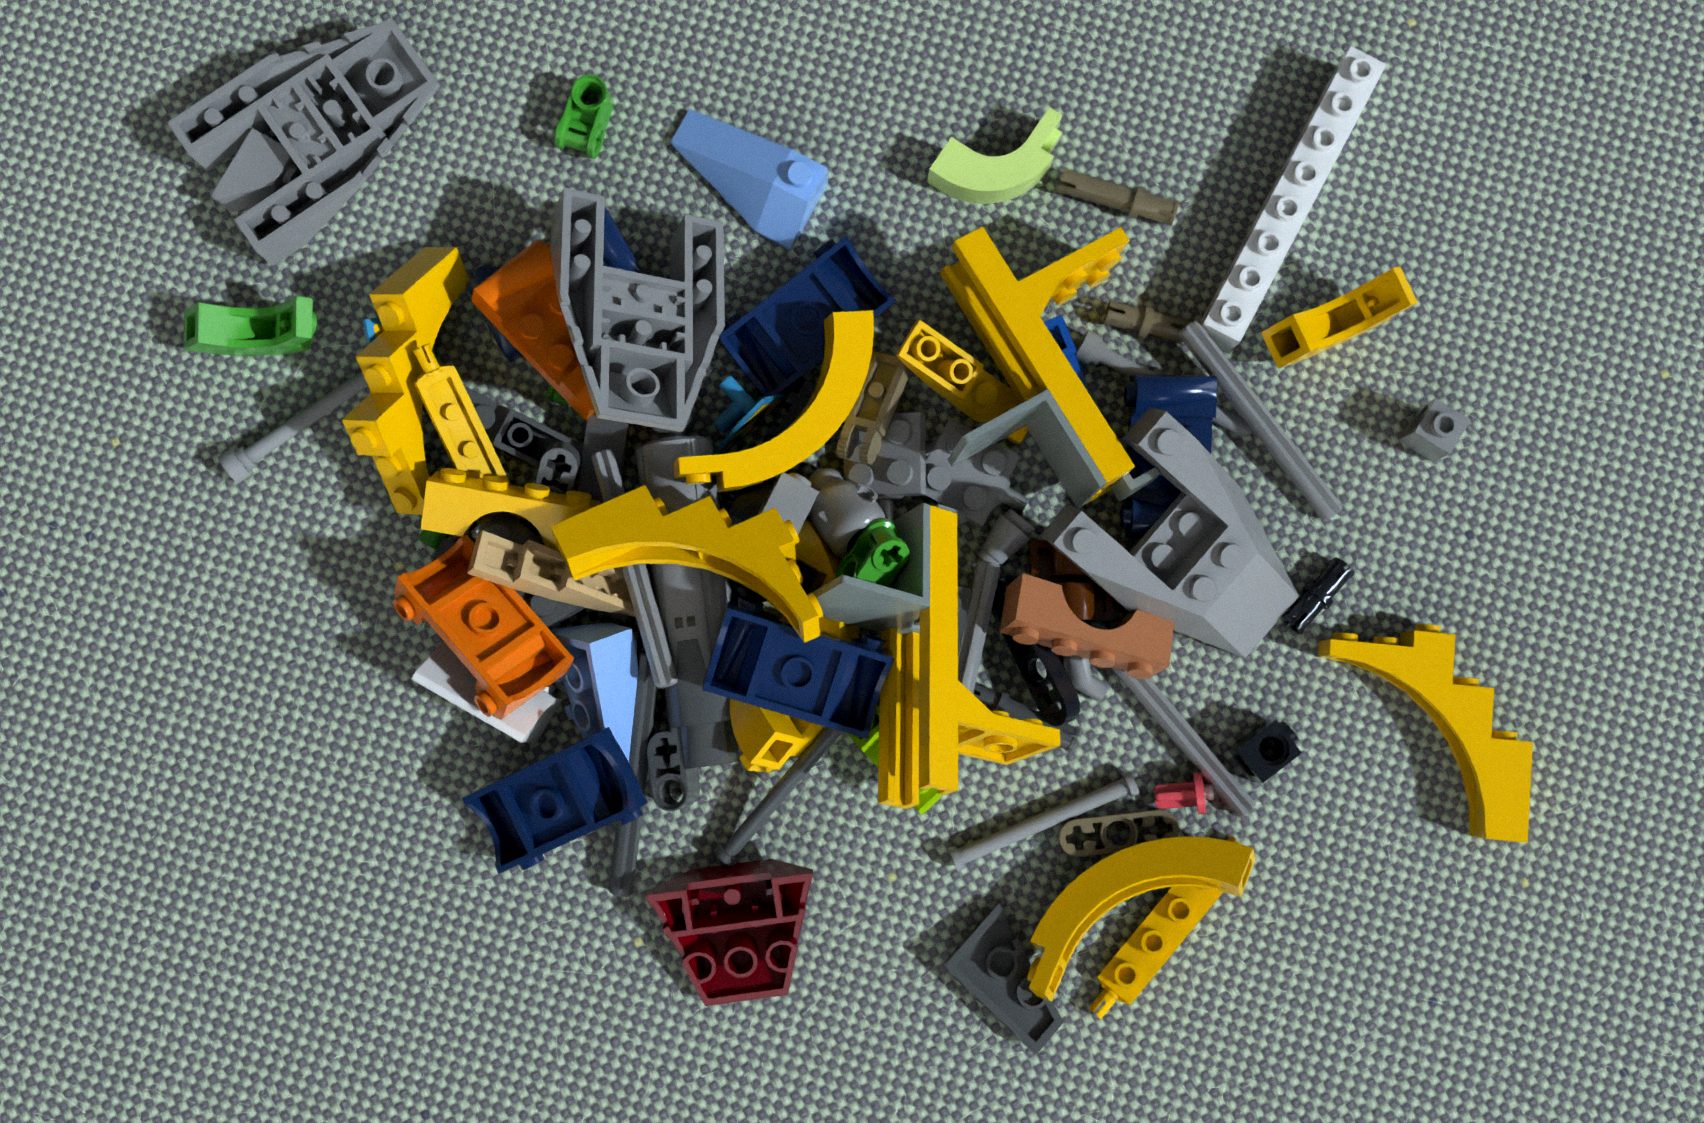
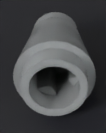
M1010 508L1004 516L1000 513L981 547L982 549L977 555L984 561L1000 566V564H1003L1032 539L1029 536L1035 528Z

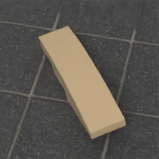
M484 530L477 535L467 574L550 600L636 617L622 567L606 569L574 581L560 551L531 540L520 545Z

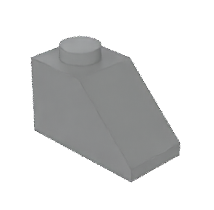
M252 128L211 194V197L231 212L251 208L300 176L302 172L281 143Z

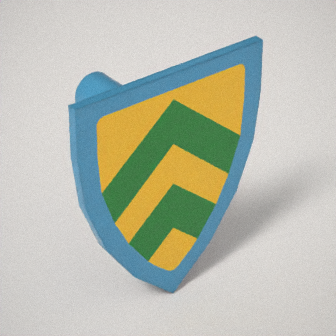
M732 376L727 377L719 387L733 402L714 421V424L721 432L726 433L744 414L745 416L724 438L715 450L714 455L724 454L759 425L789 393L783 392L764 397L756 403Z

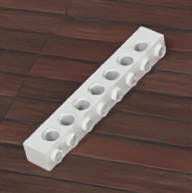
M1350 46L1332 72L1200 321V324L1217 346L1227 353L1231 352L1242 340L1387 65Z

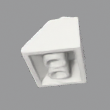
M444 641L416 670L411 678L413 681L521 743L537 742L562 701V698L553 693L556 687L551 684L500 720L494 715L487 717L480 711L474 701V696L477 694L475 691L477 679Z

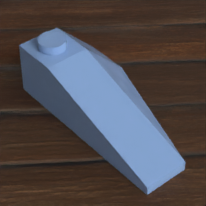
M692 109L688 110L670 142L673 148L698 174L705 178L721 194L724 201L746 220V223L756 234L789 251L795 245L828 185V168L793 149Z
M607 622L550 629L574 657L569 672L555 681V683L563 681L571 703V705L564 707L568 719L574 720L581 731L583 739L610 727L629 762L639 669L636 656L637 641L632 633V628Z

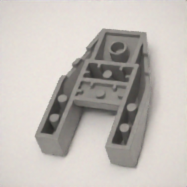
M394 20L344 33L346 37L320 44L319 41L305 44L303 45L305 49L279 56L278 53L270 54L167 122L187 153L207 171L238 152L252 128L263 134L272 129L302 174L234 219L254 250L272 266L306 245L356 193L440 87Z
M563 188L551 219V259L557 297L596 416L600 419L683 432L701 388L700 385L706 369L713 357V351L725 326L723 222L684 214L670 240V279L603 266L605 196Z
M1149 407L1123 437V440L1154 468L1157 467L1160 473L1181 491L1178 497L1130 552L1083 511L1068 503L1041 533V536L1130 613L1139 609L1174 622V631L1246 658L1299 595L1241 487L1205 447L1167 411Z

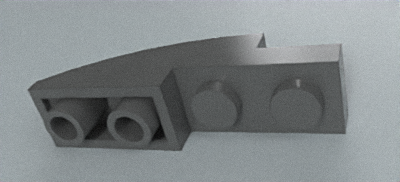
M464 386L493 448L538 470L545 451L554 443H568L575 447L581 455L583 451L582 444ZM422 404V411L428 414L424 404ZM558 454L555 460L550 459V461L556 463L553 477L560 479L565 467L571 466L565 463L566 456Z

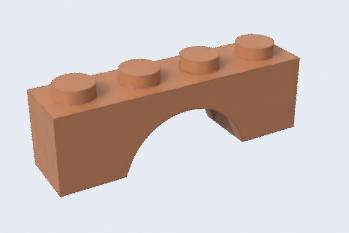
M1022 573L1006 588L999 632L1013 636V640L1021 644H1040L1051 648V651L1057 655H1076L1089 659V662L1097 667H1115L1127 671V674L1133 678L1149 679L1169 667L1174 622L1137 609L1120 620L1114 629L1094 628L1081 621L1069 608L1063 594L1062 585Z

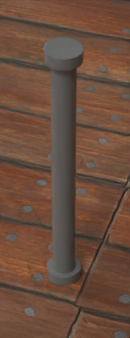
M825 727L728 841L725 844L719 843L714 849L716 856L722 862L733 866L738 861L739 857L737 854L843 733L842 731Z

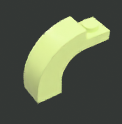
M1049 107L1025 143L1017 150L1002 156L979 154L951 137L929 168L927 183L950 197L969 203L992 204L1016 198L1038 184L1050 170L1054 156L1050 153L1063 133L1058 130L1063 115Z

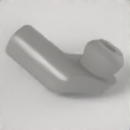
M1076 655L1064 656V669L1073 687L1100 703L1110 685L1091 675L1089 659Z

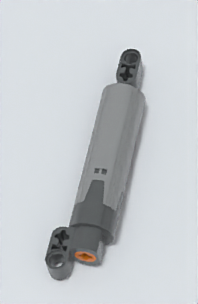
M693 408L683 432L652 427L653 430L660 432L661 438L648 441L635 450L640 487L646 485L653 499L660 497L668 514L708 496L711 497L717 509H721L716 476H711L712 483L700 485H686V478L674 479L673 461L678 457L714 455L713 443L707 437H686L694 425ZM649 564L652 589L678 682L664 688L669 731L657 733L650 739L647 745V757L654 802L665 811H675L689 807L697 801L700 795L698 767L740 761L739 745L734 736L730 719V698L702 690L703 680L727 604L733 600L730 578L706 569L678 564ZM676 745L677 753L667 754L666 746ZM680 766V771L668 773L667 768ZM674 780L678 781L683 788V796L679 802L674 800L669 792L670 785Z

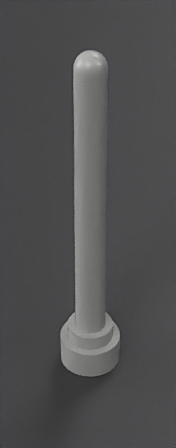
M1089 329L1080 342L1077 353H1075L1076 359L1087 366L1089 363L1096 366L1098 363H1101L1128 378L1134 374H1156L1108 349V344L1102 341L1103 337ZM1216 405V418L1212 419L1213 422L1242 437H1247L1252 433V429L1244 419Z
M362 371L248 448L240 447L237 450L231 448L219 456L218 459L225 471L237 483H241L253 474L252 469L257 467L256 462L365 389L368 384Z

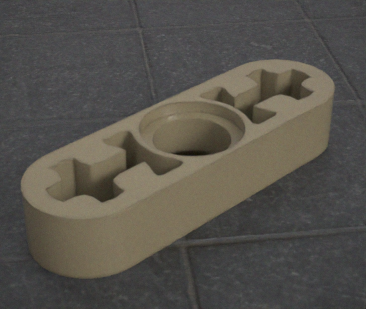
M1161 809L1071 818L1060 825L1057 831V841L1064 852L1074 857L1111 854L1140 844L1136 843L1138 830L1133 821L1134 818H1140L1138 825L1143 827L1154 825L1155 817L1159 816L1160 821L1167 823L1169 826L1168 830L1162 832V838L1177 837L1179 825L1171 813ZM1114 821L1124 822L1129 830L1127 840L1119 845L1110 843L1106 836L1107 827ZM1099 822L1097 833L1102 847L1095 848V839L1081 841V848L1075 849L1073 843L1066 842V835L1073 833L1074 826H1078L1079 831L1083 833L1095 832L1092 824ZM1149 832L1140 833V837L1143 840L1141 843L1157 840L1156 834Z

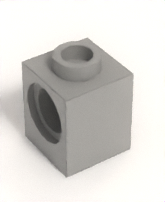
M1435 398L1417 409L1398 441L1433 462L1452 452L1471 420Z
M781 473L771 486L757 515L775 507L782 520L786 521L789 519L794 525L797 534H799L819 491L812 488L811 482L799 474L789 473L788 475Z

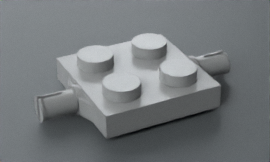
M894 412L885 437H881V449L872 465L862 464L859 460L860 446H862V441L866 432L859 431V442L854 449V453L850 459H844V480H852L874 489L878 494L877 503L891 521H893V501H898L906 496L926 495L925 414L922 412Z
M949 418L941 435L931 445L926 443V495L921 496L935 504L966 512V521L979 528L983 527L990 512L1000 502L1022 514L1030 499L1009 489L1011 474L1021 456L994 443L951 467L947 459L961 437L973 430Z

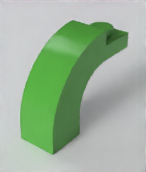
M295 296L279 305L265 308H236L198 302L184 310L183 350L234 356L285 355L311 349L312 335L315 333L317 326V316L313 312V298Z

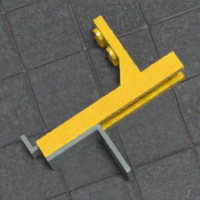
M983 226L954 241L952 249L960 261L951 266L949 264L943 267L940 276L1021 404L962 436L947 459L951 467L1026 426L1077 508L1109 490L1113 491L1120 502L1149 485L1161 474L1158 468L1155 467L1136 479L1132 478L1129 472L1135 465L1040 317L1047 305L1053 302L1057 306L1062 305L1078 293L1077 289L1086 284L1093 288L1104 282L1111 275L1109 272L1110 268L1122 260L1120 254L1130 241L1121 227L1020 281H1017Z
M922 503L892 521L899 531V538L905 541L909 549V558L889 587L841 575L811 592L816 596L821 606L823 617L881 632V638L886 641L885 648L891 650L895 658L880 693L878 804L903 809L919 805V788L924 790L930 788L938 789V794L941 795L958 791V754L1009 765L1060 746V729L1043 726V722L1038 719L1019 720L1010 718L1009 713L1005 711H990L958 680L957 526L966 522V512L941 504L932 506Z

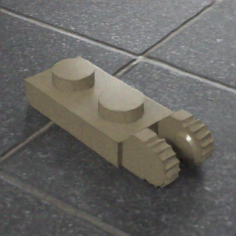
M877 350L872 351L868 373L860 395L851 412L844 420L845 425L836 445L838 457L850 459L859 442V431L866 432L862 441V446H860L859 460L862 464L872 465L875 462L877 454H879L881 449V437H885L911 373V370L896 355Z

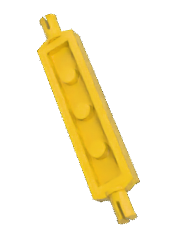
M430 343L422 345L421 348L414 349L413 353H415L424 372L413 382L454 468L465 471L466 477L483 479L484 476H498L507 479L508 484L511 485L455 366H439ZM501 512L488 513L479 517L481 523H484ZM508 512L518 521L523 518L520 515Z
M1231 835L1227 839V841L1235 842L1237 840ZM1194 886L1171 887L1097 976L1104 989L1088 1008L1094 1013L1105 1000L1104 1005L1096 1013L1100 1019H1103V1016L1117 1000L1131 1005L1223 892Z

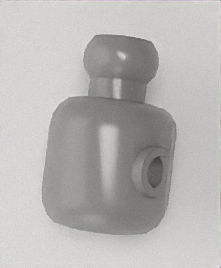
M831 468L819 469L809 478L811 487L819 491L810 510L811 522L837 557L843 559L848 555L863 529L873 520L880 518L888 519L876 502L878 494L871 487L852 480H844L838 471Z

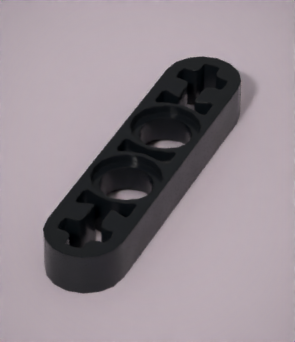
M1013 575L998 578L991 613L999 629L1005 600L1004 593L1007 586L1017 578ZM1002 633L1043 719L1055 727L1075 720L1080 713V701L1058 655L1053 653L1049 647L1040 644H1021L1013 640V636ZM1037 659L1041 660L1045 665V678L1037 670ZM1052 685L1053 689L1049 690L1048 686Z

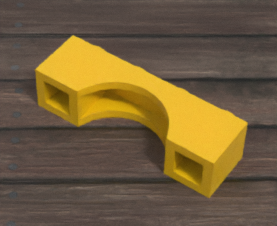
M443 468L440 472L436 471L426 481L421 529L463 537L479 517L492 512H510L520 515L531 522L539 531L544 545L559 551L550 526L600 505L601 501L591 500V495L585 492L567 491L566 495L550 492V488L542 484L527 483L524 487L509 485L507 479L498 476H484L483 479L466 477V472L463 470Z

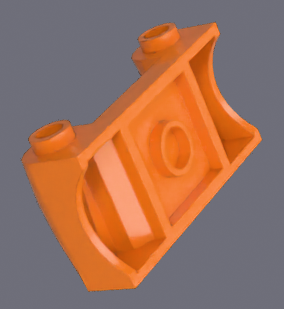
M536 239L475 287L471 301L586 421L594 414L595 410L557 297L550 252L551 242L545 244L541 240Z
M466 534L430 564L416 571L403 573L398 576L394 591L396 599L393 600V606L404 621L412 620L418 625L424 621L429 623L477 679L475 685L477 694L474 696L477 707L487 717L494 715L501 720L568 673L574 657L515 589L467 574L475 543Z

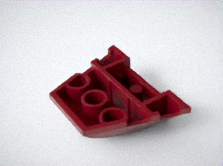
M775 859L736 863L733 866L706 867L688 870L645 892V898L650 907L653 906L663 924V930L667 938L672 940L682 959V965L705 1006L788 995L813 869Z

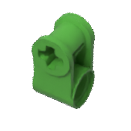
M587 74L575 81L565 111L558 122L554 141L555 147L564 149L567 146L586 152L588 158L594 160L602 148L605 130L614 106L606 84L598 76ZM589 94H602L601 99L596 104H584V100Z
M885 518L875 519L863 529L848 555L840 562L836 571V578L841 575H847L889 587L909 558V549L905 541L899 538V531L895 524Z

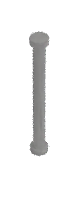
M1130 771L1121 774L1122 779L961 848L957 849L956 846L948 848L957 872L965 869L964 864L1122 796L1127 794L1131 797L1138 795L1139 789Z

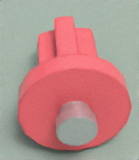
M1201 772L1193 773V782L1159 784L1154 788L1155 804L1158 809L1197 806L1198 815L1206 814L1205 799L1214 800L1213 785L1203 786Z

